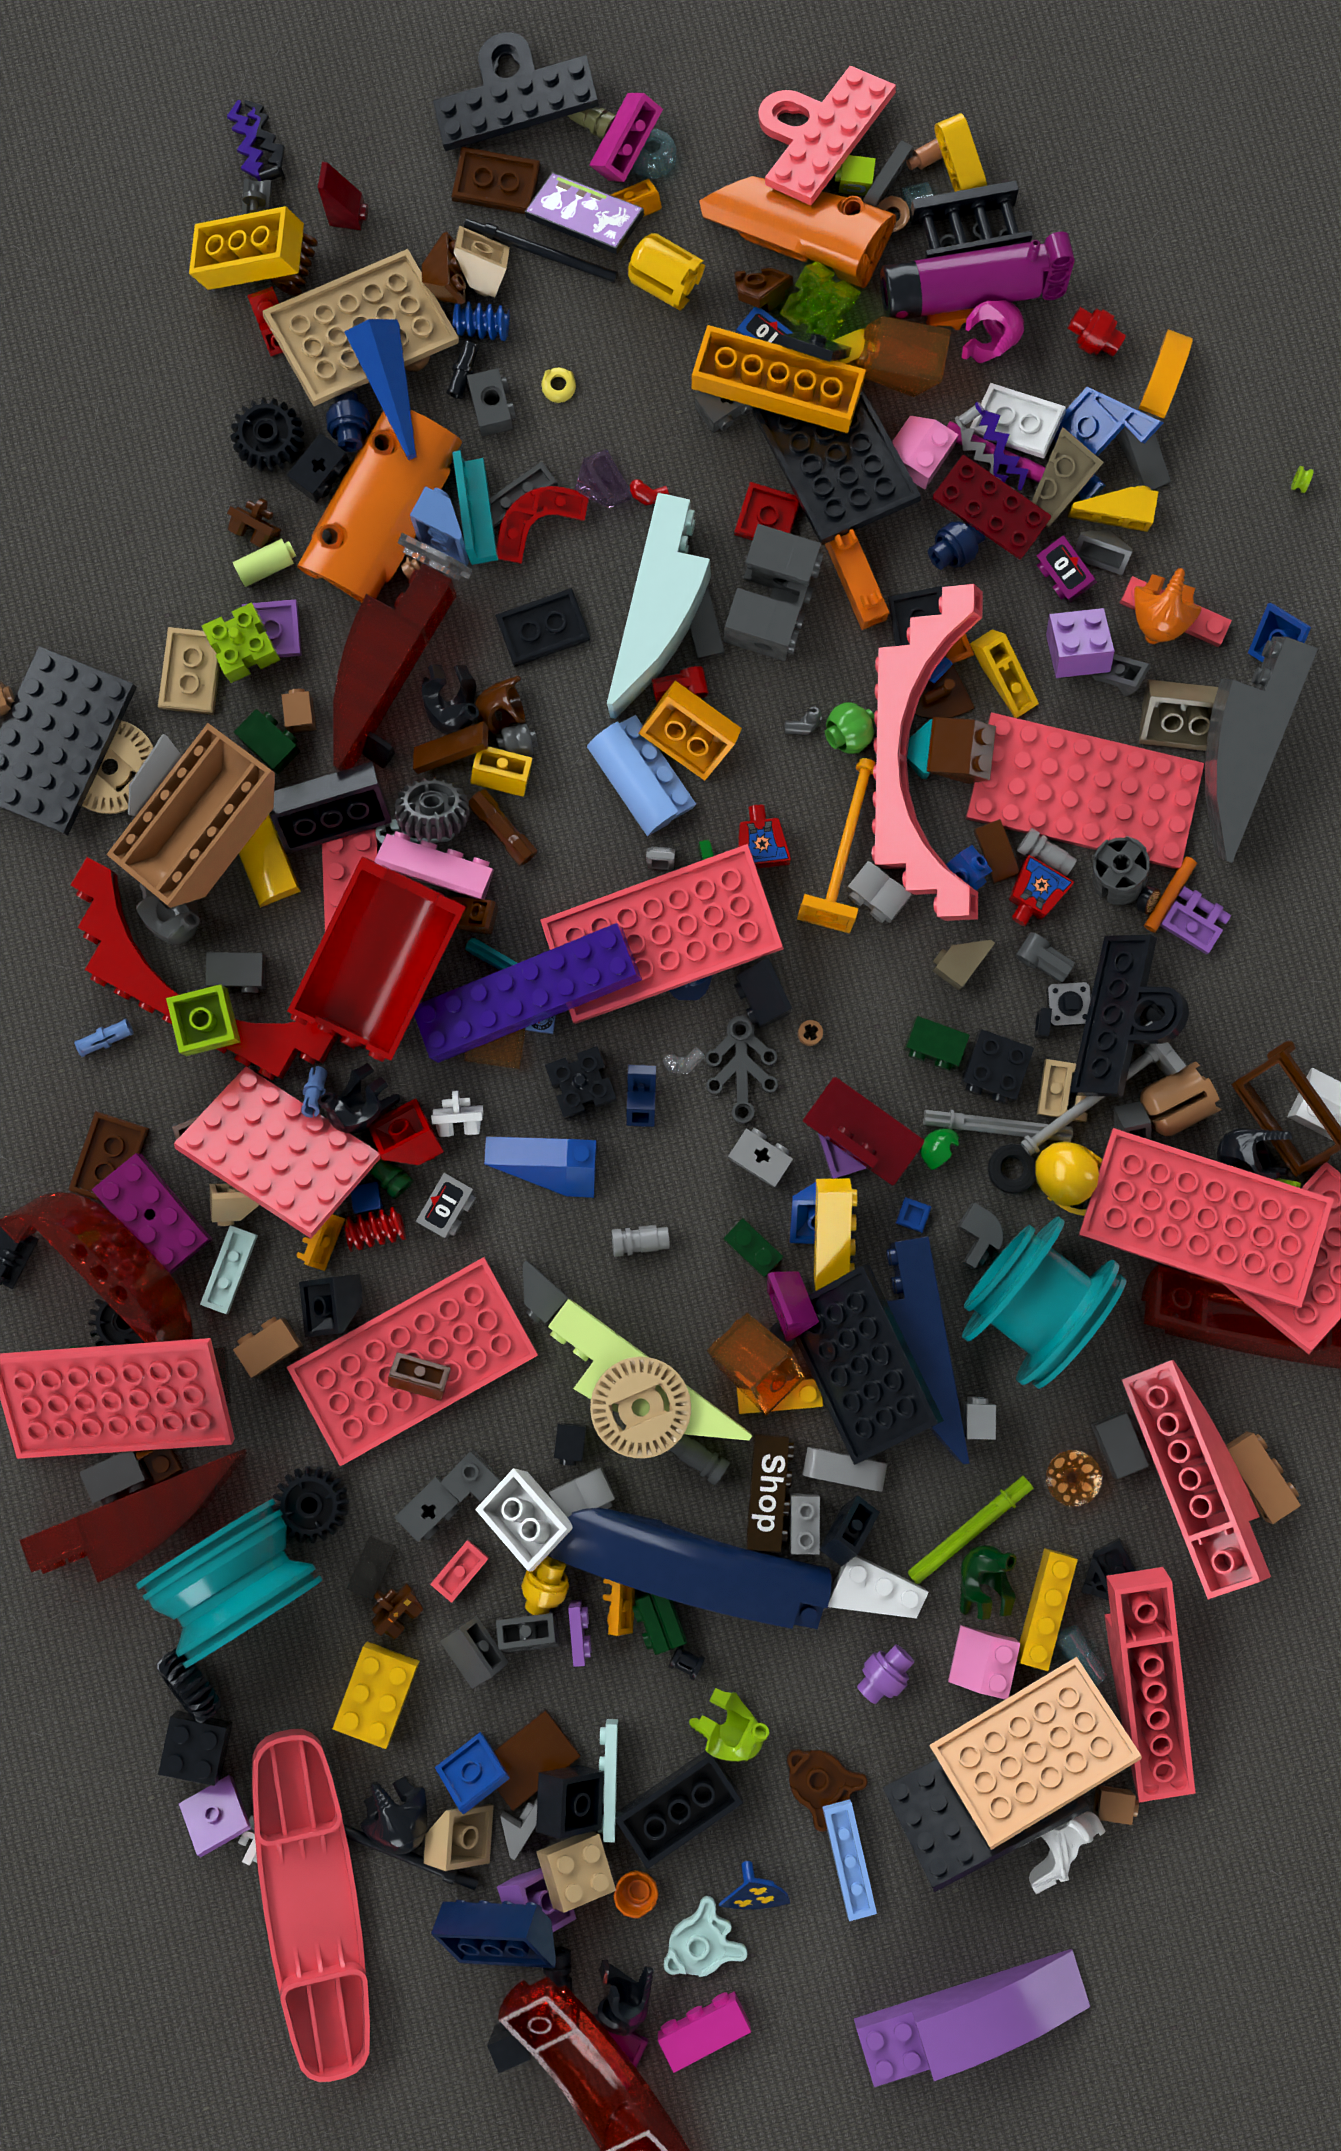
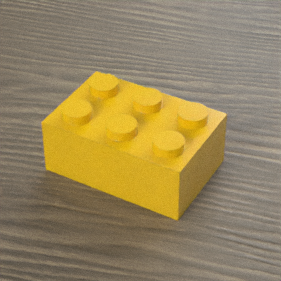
M367 1641L362 1647L332 1729L386 1749L392 1739L420 1661Z

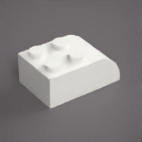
M515 1468L475 1509L527 1571L530 1572L536 1569L573 1528L567 1516L528 1472Z

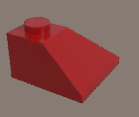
M416 1098L381 1116L368 1127L382 1160L420 1165L444 1152Z

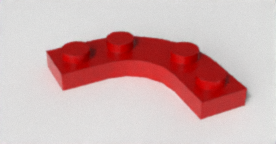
M546 486L531 490L519 497L506 511L500 524L496 544L498 559L518 564L522 563L528 531L538 518L546 515H557L585 521L590 493L558 486Z

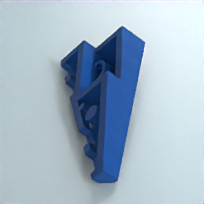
M368 319L344 331L408 460L417 457L414 444V430L411 421V407L403 359L400 325L397 319Z

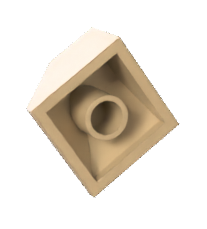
M459 226L454 254L467 283L476 293L495 298L507 269L510 247Z
M228 1183L209 1184L212 1222H217L218 1226L234 1225V1221H241L259 1206L258 1203Z
M494 1805L474 1806L465 1814H462L459 1809L446 1810L425 1835L424 1864L444 1871L489 1864Z

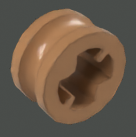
M814 1020L803 1022L798 1030L800 1042L807 1046L816 1045L823 1036L822 1026ZM810 1026V1029L812 1027L817 1029L815 1040H811V1037L807 1040L803 1036L806 1032L805 1027Z

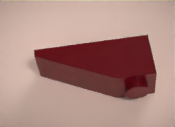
M322 162L318 191L329 226L361 230L362 222L367 221L368 204H365L362 192L328 162Z

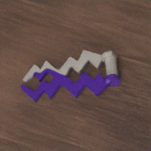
M977 401L969 410L955 417L956 423L961 428L963 451L976 450L974 460L989 462L991 464L989 472L1003 482L1006 481L1009 475L998 474L997 471L1000 464L1008 465L1006 473L1020 474L1018 490L1021 491L1029 469L1016 467L1021 456L1004 454L1010 434L995 431L1001 415L984 410ZM980 414L983 417L979 426L988 425L983 439L997 441L994 454H983L986 443L971 441L975 428H966L965 426Z

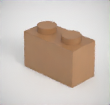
M273 1317L261 1325L262 1331L256 1335L250 1332L237 1341L239 1346L234 1348L233 1351L251 1378L257 1377L303 1347L286 1318L277 1320L276 1317Z

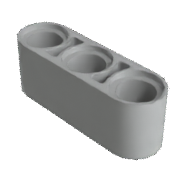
M808 1447L802 1475L882 1492L888 1463L867 1459L854 1465L850 1455Z

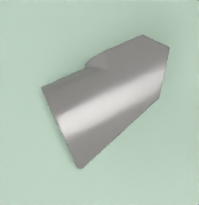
M165 734L161 735L129 784L128 814L131 816H136L182 757Z

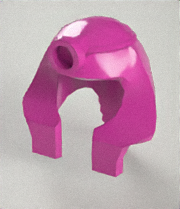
M1006 300L986 301L977 305L966 319L965 330L969 331L979 321L983 320V325L992 341L981 343L976 338L970 339L963 346L962 358L967 360L971 356L977 363H983L1001 356L1012 346L1016 345L1024 332V320L1020 310L1013 303Z

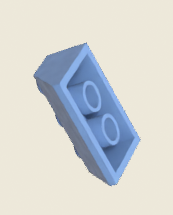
M425 486L410 514L418 542L467 566L469 560L449 495L439 488L432 490Z

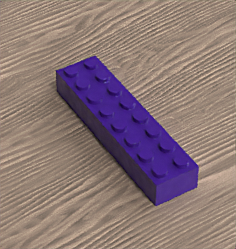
M615 923L424 1001L418 1005L414 1016L429 1058L439 1063L639 982L642 978L624 930L618 923Z

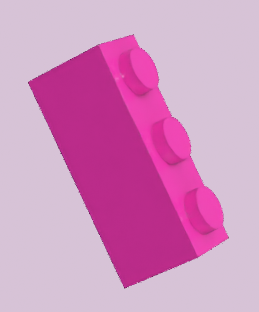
M627 93L589 166L608 181L625 182L663 109L645 93Z
M735 1991L730 1994L724 1992L717 1995L712 2000V2003L706 2007H694L687 2012L685 2018L679 2021L672 2019L663 2024L661 2030L658 2031V2042L673 2073L751 2033V2026Z

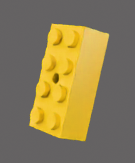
M284 206L195 224L189 274L207 290L298 274L304 223Z

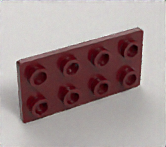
M965 455L961 456L932 497L937 503L1018 559L1024 557L1051 519L1049 513Z
M837 1077L832 1078L803 1119V1123L892 1186L895 1185L924 1144V1139Z

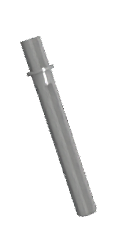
M950 1109L949 1112L925 1110L923 1125L1021 1137L1028 1135L1031 1138L1049 1125L954 1113L953 1109ZM1065 1126L1048 1140L1070 1142L1073 1138V1128Z

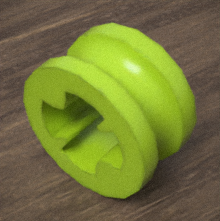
M1299 466L1291 489L1299 488L1301 493H1305L1311 482L1314 470L1309 469L1305 471L1303 466Z

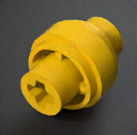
M547 1556L534 1571H526L521 1587L523 1595L527 1599L525 1609L530 1614H549L551 1608L557 1607L564 1601L569 1588L568 1577L564 1572L566 1563Z

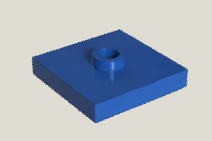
M481 1732L435 1767L462 1814L468 1812L510 1779L485 1735Z

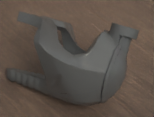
M139 885L142 890L143 900L136 906V909L147 928L157 938L167 944L179 945L189 941L197 932L200 922L197 900L178 905L170 910L165 908L159 901L160 899L145 886Z

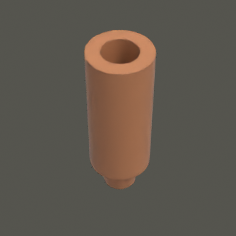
M937 138L913 151V157L906 160L910 170L916 167L922 170L943 158Z

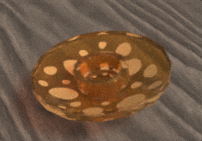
M1067 1450L1059 1453L1051 1460L1046 1470V1484L1050 1494L1058 1502L1066 1506L1079 1507L1089 1503L1097 1496L1102 1486V1473L1099 1464L1091 1455L1080 1450ZM1075 1472L1077 1479L1075 1482L1070 1483L1067 1476L1069 1473Z

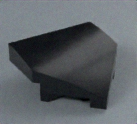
M1120 1538L1094 1550L1081 1591L1082 1593L1092 1594L1109 1601L1106 1576L1137 1571Z

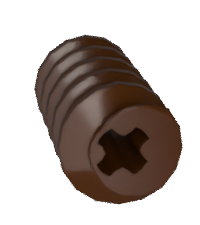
M303 233L299 273L271 278L273 285L289 295L298 296L302 294V290L296 286L303 287L306 284L305 280L300 276L306 277L309 274V271L303 266L310 267L312 265V261L307 257L315 255V251L310 248L318 246L315 238Z

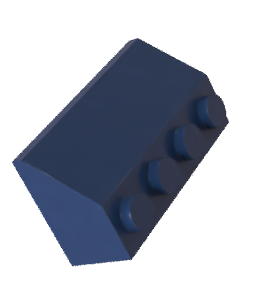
M464 1900L442 1902L431 1935L459 1963L555 1968L556 1956L552 1922L542 1911L540 1905L533 1902H527L526 1905L514 1904L508 1901L498 1904L484 1900L478 1903H470Z

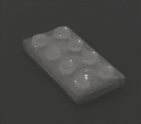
M401 533L397 543L405 547L403 553L458 581L461 576L469 579L473 569L453 557Z

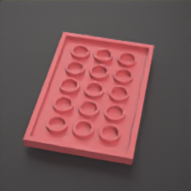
M245 1067L174 1143L176 1150L309 1238L316 1234L380 1160L378 1151L350 1133L337 1130L321 1114L315 1117L313 1112L312 1118L304 1116L301 1112L302 1102L248 1067Z
M1327 1162L1301 1188L1334 1199L1302 1307L1296 1308L1223 1284L1308 1354L1313 1351L1341 1319V1173Z

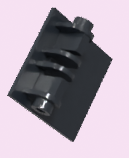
M1 1219L0 1285L3 1284L13 1289L39 1239Z

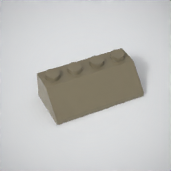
M1148 680L1142 703L1139 744L1206 751L1212 708L1218 687Z

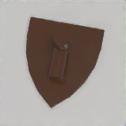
M954 665L935 683L928 681L919 699L915 715L929 719L935 717L952 718L975 708Z

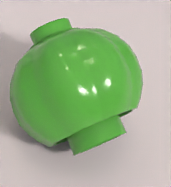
M845 702L836 706L831 711L826 722L825 736L828 743L834 749L838 748L848 754H856L863 751L873 740L875 733L873 724H875L874 714L870 709L865 710L852 702Z

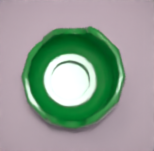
M937 1129L925 1137L924 1144L920 1148V1155L930 1170L938 1168L952 1156L950 1151L951 1144L959 1146L958 1140L960 1137L954 1130Z

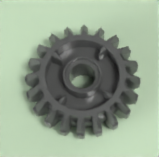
M424 778L423 782L420 783L413 781L412 786H405L404 791L398 792L394 805L395 819L401 827V831H406L408 837L416 836L418 841L422 838H427L428 842L431 839L441 841L442 837L451 839L453 833L460 834V829L466 827V822L470 815L469 800L463 792V788H458L456 783L448 784L446 779L437 781L434 778L432 781H427Z

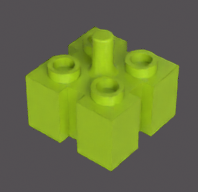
M252 602L232 611L233 619L225 622L222 617H219L202 625L211 647L217 653L215 656L230 683L250 675L251 673L248 668L257 664L260 669H263L280 661L279 655L266 633L267 630Z

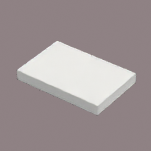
M990 383L981 403L984 410L1001 415L995 431L1010 434L1006 443L1007 447L1040 458H1045L1066 413L1065 406ZM980 414L973 420L970 428H975L973 434L983 438L988 425L979 426L983 417Z

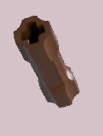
M486 789L472 796L469 800V808L477 818L490 828L519 867L528 863L538 853L537 849L525 835L519 833Z

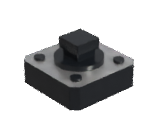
M1086 982L1051 984L1046 989L1047 1008H1052L1051 1026L1085 1025L1091 1000L1090 985Z

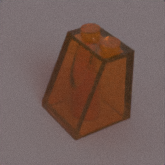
M884 316L879 317L869 323L864 331L865 344L859 357L860 368L866 369L864 378L911 397H915L942 382L951 330Z
M749 1313L736 1320L732 1327L723 1336L716 1339L707 1350L714 1364L766 1416L806 1378L792 1350Z

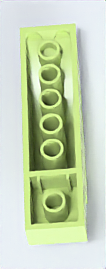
M571 1299L566 1301L548 1326L553 1330L550 1335L561 1344H565L568 1341L575 1347L572 1352L584 1361H587L589 1358L593 1360V1363L573 1388L589 1399L592 1398L596 1383L611 1366L632 1357H648ZM656 1385L655 1389L663 1399L664 1410L669 1411L668 1397L660 1385ZM687 1386L691 1400V1415L684 1434L739 1440L751 1439L752 1434ZM636 1399L632 1404V1411L637 1416H644L650 1410V1405L645 1399ZM613 1403L612 1410L617 1413L618 1404Z

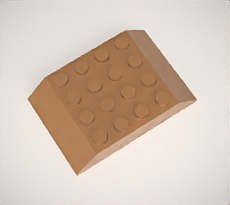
M207 723L106 855L170 908L206 897L274 808L275 773Z

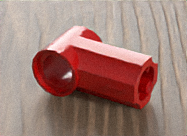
M701 666L689 667L681 670L679 674L652 679L656 704H658L674 681L680 683L700 699L709 695L704 669Z

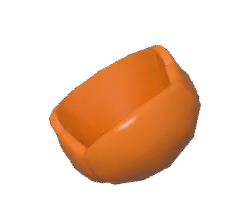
M634 1870L626 1873L618 1880L613 1896L617 1909L624 1916L640 1918L654 1908L659 1892L656 1881L647 1872Z

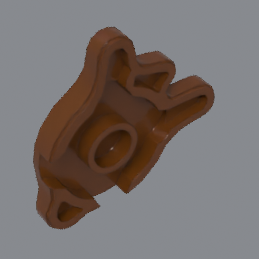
M793 1749L787 1755V1763L790 1767L789 1782L791 1791L800 1804L810 1810L813 1816L814 1827L819 1832L827 1830L823 1806L849 1800L853 1792L862 1790L867 1786L868 1782L865 1774L846 1769L834 1755L824 1750L802 1751Z

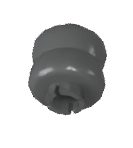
M527 724L505 727L501 730L502 737L497 738L500 750L532 757L534 755L533 748L538 747L535 730L529 731Z

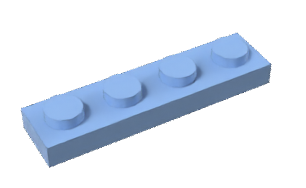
M849 1799L823 1806L848 1920L853 1921L877 1914L852 1803Z

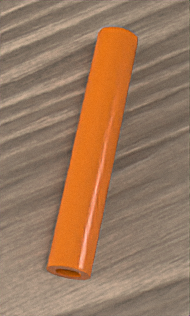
M1185 857L1182 861L1181 868H1178L1145 922L1144 927L1147 930L1156 933L1196 867L1197 862L1194 859Z

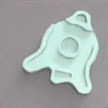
M704 1896L700 1900L697 1911L692 1916L683 1919L673 1929L669 1939L668 1953L664 1958V1969L667 1973L671 1975H686L687 1973L703 1977L716 1971L725 1962L744 1961L747 1958L748 1952L744 1944L726 1939V1935L732 1929L731 1923L716 1914V1903L711 1896Z

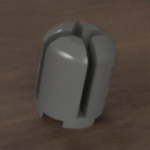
M1129 836L1114 838L1109 841L1107 839L1098 847L1093 860L1092 884L1096 893L1101 898L1108 892L1107 902L1113 905H1126L1138 899L1141 891L1145 889L1148 883L1150 859L1146 852V847L1138 840Z

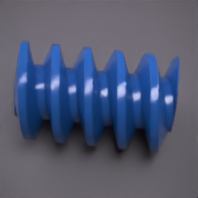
M468 301L464 309H461L460 304L455 303L453 328L454 330L456 328L458 336H463L467 329L468 336L472 338L475 336L476 331H478L479 338L484 339L488 332L490 340H495L499 333L501 341H506L509 333L510 309L507 314H504L502 305H499L497 312L494 313L491 304H488L486 311H483L481 303L477 304L475 310H472L471 304Z

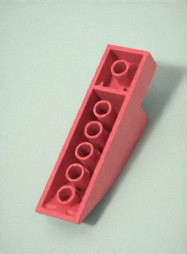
M1168 1361L1122 1379L1207 1599L1270 1578V1572L1249 1521L1260 1517L1254 1502L1216 1426L1175 1361Z
M1163 1567L1108 1575L1106 1579L1110 1614L1104 1615L1122 1727L1142 1756L1141 1760L1131 1765L1137 1799L1140 1803L1195 1794L1172 1580Z

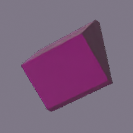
M799 1271L772 1272L768 1274L767 1293L786 1341L794 1339L819 1323Z

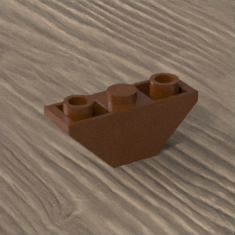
M446 231L441 235L422 263V283L438 300L462 304L465 302L466 288L464 274L454 254L456 239H453Z
M445 896L466 907L456 929L492 935L499 909L495 901Z

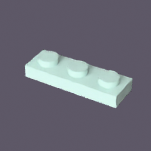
M229 1226L200 1305L229 1314L258 1235Z

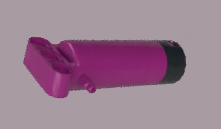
M1067 232L1053 233L1045 239L1044 244H1040L1038 240H1032V242L884 265L880 271V291L886 319L888 321H897L972 309L986 301L1006 300L1015 302L1039 298L1041 293L1045 300L1058 299L1067 291L1075 261L1069 234Z

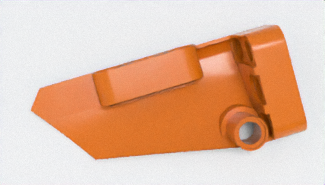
M755 176L734 182L699 200L703 218L738 231L741 237L759 246L802 262H807L810 259L829 266L834 270L838 279L861 288H865L868 285L896 224L895 214L866 204L858 196L843 197L821 192L813 204L808 205L766 186L764 178ZM860 210L858 214L851 215L853 211Z

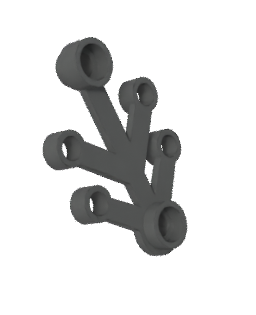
M737 1016L728 1023V1036L714 1050H710L706 1054L705 1061L710 1067L719 1066L722 1056L734 1044L736 1056L716 1077H712L707 1081L706 1089L713 1095L720 1093L723 1084L736 1072L737 1103L733 1106L732 1117L736 1122L746 1124L754 1116V1108L748 1102L747 1071L761 1083L764 1092L773 1093L778 1088L777 1079L769 1076L747 1055V1044L761 1055V1062L766 1066H771L776 1062L777 1053L775 1050L767 1048L754 1035V1025H752L749 1018ZM739 1025L744 1026L746 1032L743 1035H738L735 1032V1028ZM771 1052L774 1055V1060L772 1062L765 1061V1053ZM710 1054H717L719 1061L711 1063L708 1059ZM766 1080H773L775 1087L769 1090L765 1087L764 1083ZM717 1081L720 1088L717 1091H712L709 1088L710 1082ZM740 1108L747 1109L748 1116L745 1118L739 1117L738 1110Z

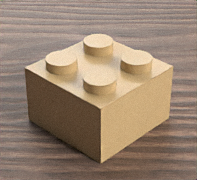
M589 1832L576 1835L536 1851L554 1909L565 1913L616 1891L600 1834Z

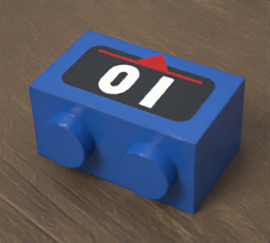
M757 307L752 309L736 329L738 334L781 345L783 335L793 333L762 308Z

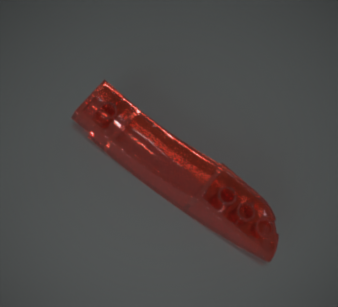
M1157 1265L1153 1268L1146 1279L1141 1298L1142 1301H1146L1144 1324L1165 1329V1334L1269 1358L1341 1369V1319L1313 1351L1308 1354L1220 1282L1162 1265Z

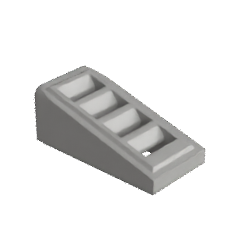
M648 847L646 854L648 869H674L675 849Z

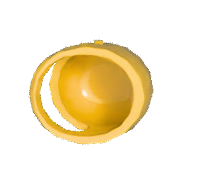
M1066 1141L1054 1143L1044 1149L1036 1160L1035 1174L1037 1183L1050 1201L1053 1200L1055 1204L1070 1213L1085 1216L1086 1209L1080 1210L1070 1206L1081 1204L1091 1197L1098 1184V1166L1100 1167L1102 1158L1093 1151L1076 1143Z

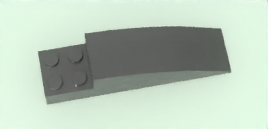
M1273 637L1264 646L1262 656L1265 658L1261 668L1257 667L1251 680V683L1254 684L1253 687L1231 679L1220 680L1212 708L1207 737L1205 796L1215 856L1232 863L1317 653L1318 648L1289 637Z

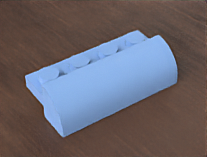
M634 715L621 723L617 721L604 729L590 741L587 748L640 827L649 836L667 826L673 819L693 809L696 803L659 748L638 734L643 725L638 717Z

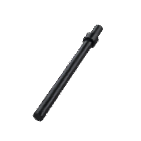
M468 218L465 220L464 228L491 240H497L608 281L616 282L617 271L499 230L498 226L491 223L485 225Z
M344 1824L346 1838L440 1876L442 1881L453 1885L454 1882L475 1891L479 1879L458 1871L459 1869L444 1871L424 1864V1857L413 1852L392 1854L372 1842L364 1832Z

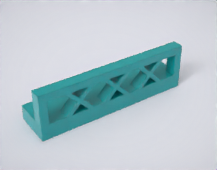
M454 451L452 453L465 550L471 565L498 560L484 459L464 461L461 451Z

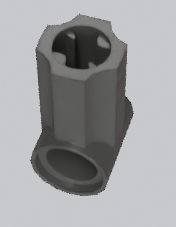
M1033 932L1029 933L1015 955L1025 965L1034 969H1040L1060 983L1068 976L1075 962L1053 949L1045 938Z

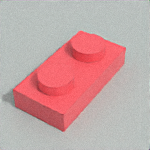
M467 1540L430 1585L452 1603L489 1557L470 1540Z

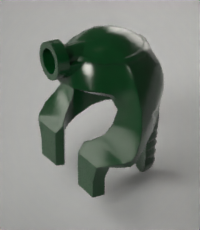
M987 1545L977 1546L970 1550L964 1557L960 1568L961 1613L964 1615L968 1614L970 1606L974 1602L977 1603L978 1607L977 1618L981 1620L990 1619L992 1611L991 1597L982 1592L979 1587L980 1584H986L1001 1596L999 1616H1010L1012 1614L1016 1596L1008 1582L1006 1572L1011 1571L1016 1565V1556L1009 1552L1003 1554L998 1548Z

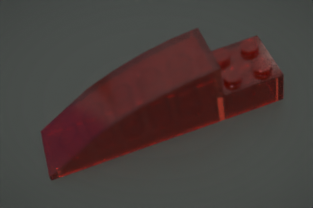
M424 563L419 570L415 569L410 576V586L405 593L402 592L398 596L394 605L396 607L395 610L366 594L354 618L342 654L333 700V765L337 772L355 766L362 754L367 734L369 732L375 733L457 597L452 579Z
M246 1449L219 1458L19 1540L31 1573L41 1569L42 1574L66 1565V1558H68L69 1563L88 1556L96 1580L99 1583L136 1564L177 1535L209 1505L247 1455Z

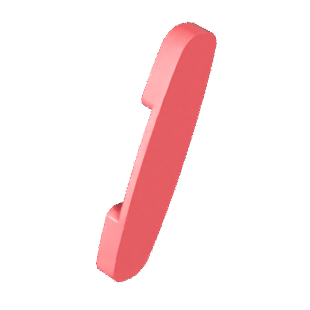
M289 1729L266 1736L257 1745L252 1755V1799L258 1874L272 1962L295 2055L301 2071L309 2079L317 2082H331L357 2073L365 2065L369 2056L370 2014L363 1937L348 1842L326 1756L320 1740L313 1733L304 1729Z

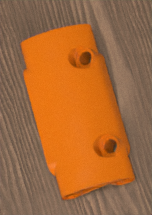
M413 410L410 413L417 457L408 460L383 411L371 434L365 438L362 448L357 452L313 531L311 542L297 565L298 569L315 579H325L369 607L373 606L385 582H389L395 574L416 536L410 514L425 486L432 490L434 488L442 489L451 471L449 466L453 461L452 452L458 451L462 444V440L458 436ZM376 437L383 441L384 447L382 451L375 446L374 440ZM324 530L329 531L332 535V542L330 544L324 542L322 538Z

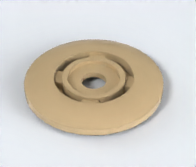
M121 721L102 761L103 764L107 759H114L118 763V769L114 774L107 775L102 771L101 764L83 802V807L102 814H117L128 810L130 782L121 791L117 792V788L122 787L129 781L132 772L137 774L154 748L149 738L139 728L128 722Z
M632 1357L614 1364L600 1377L592 1393L591 1418L597 1434L609 1448L627 1457L650 1458L668 1451L685 1433L691 1415L690 1395L685 1382L671 1366L654 1358ZM656 1385H660L665 1391L669 1400V1411L664 1410L663 1399L655 1389ZM642 1398L648 1401L650 1410L646 1415L637 1416L632 1411V1404L636 1399ZM613 1403L618 1404L619 1416L622 1422L627 1425L625 1430L615 1421L612 1411Z

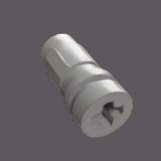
M1031 828L1020 843L1017 851L1024 856L1026 854L1031 855L1062 875L1067 876L1077 859L1069 855L1062 848L1047 841L1046 836H1039L1040 832Z
M656 1225L638 1226L639 1230H630V1228H625V1231H621V1229L611 1230L614 1257L624 1256V1253L630 1256L633 1255V1252H653L670 1248L667 1227L656 1228Z

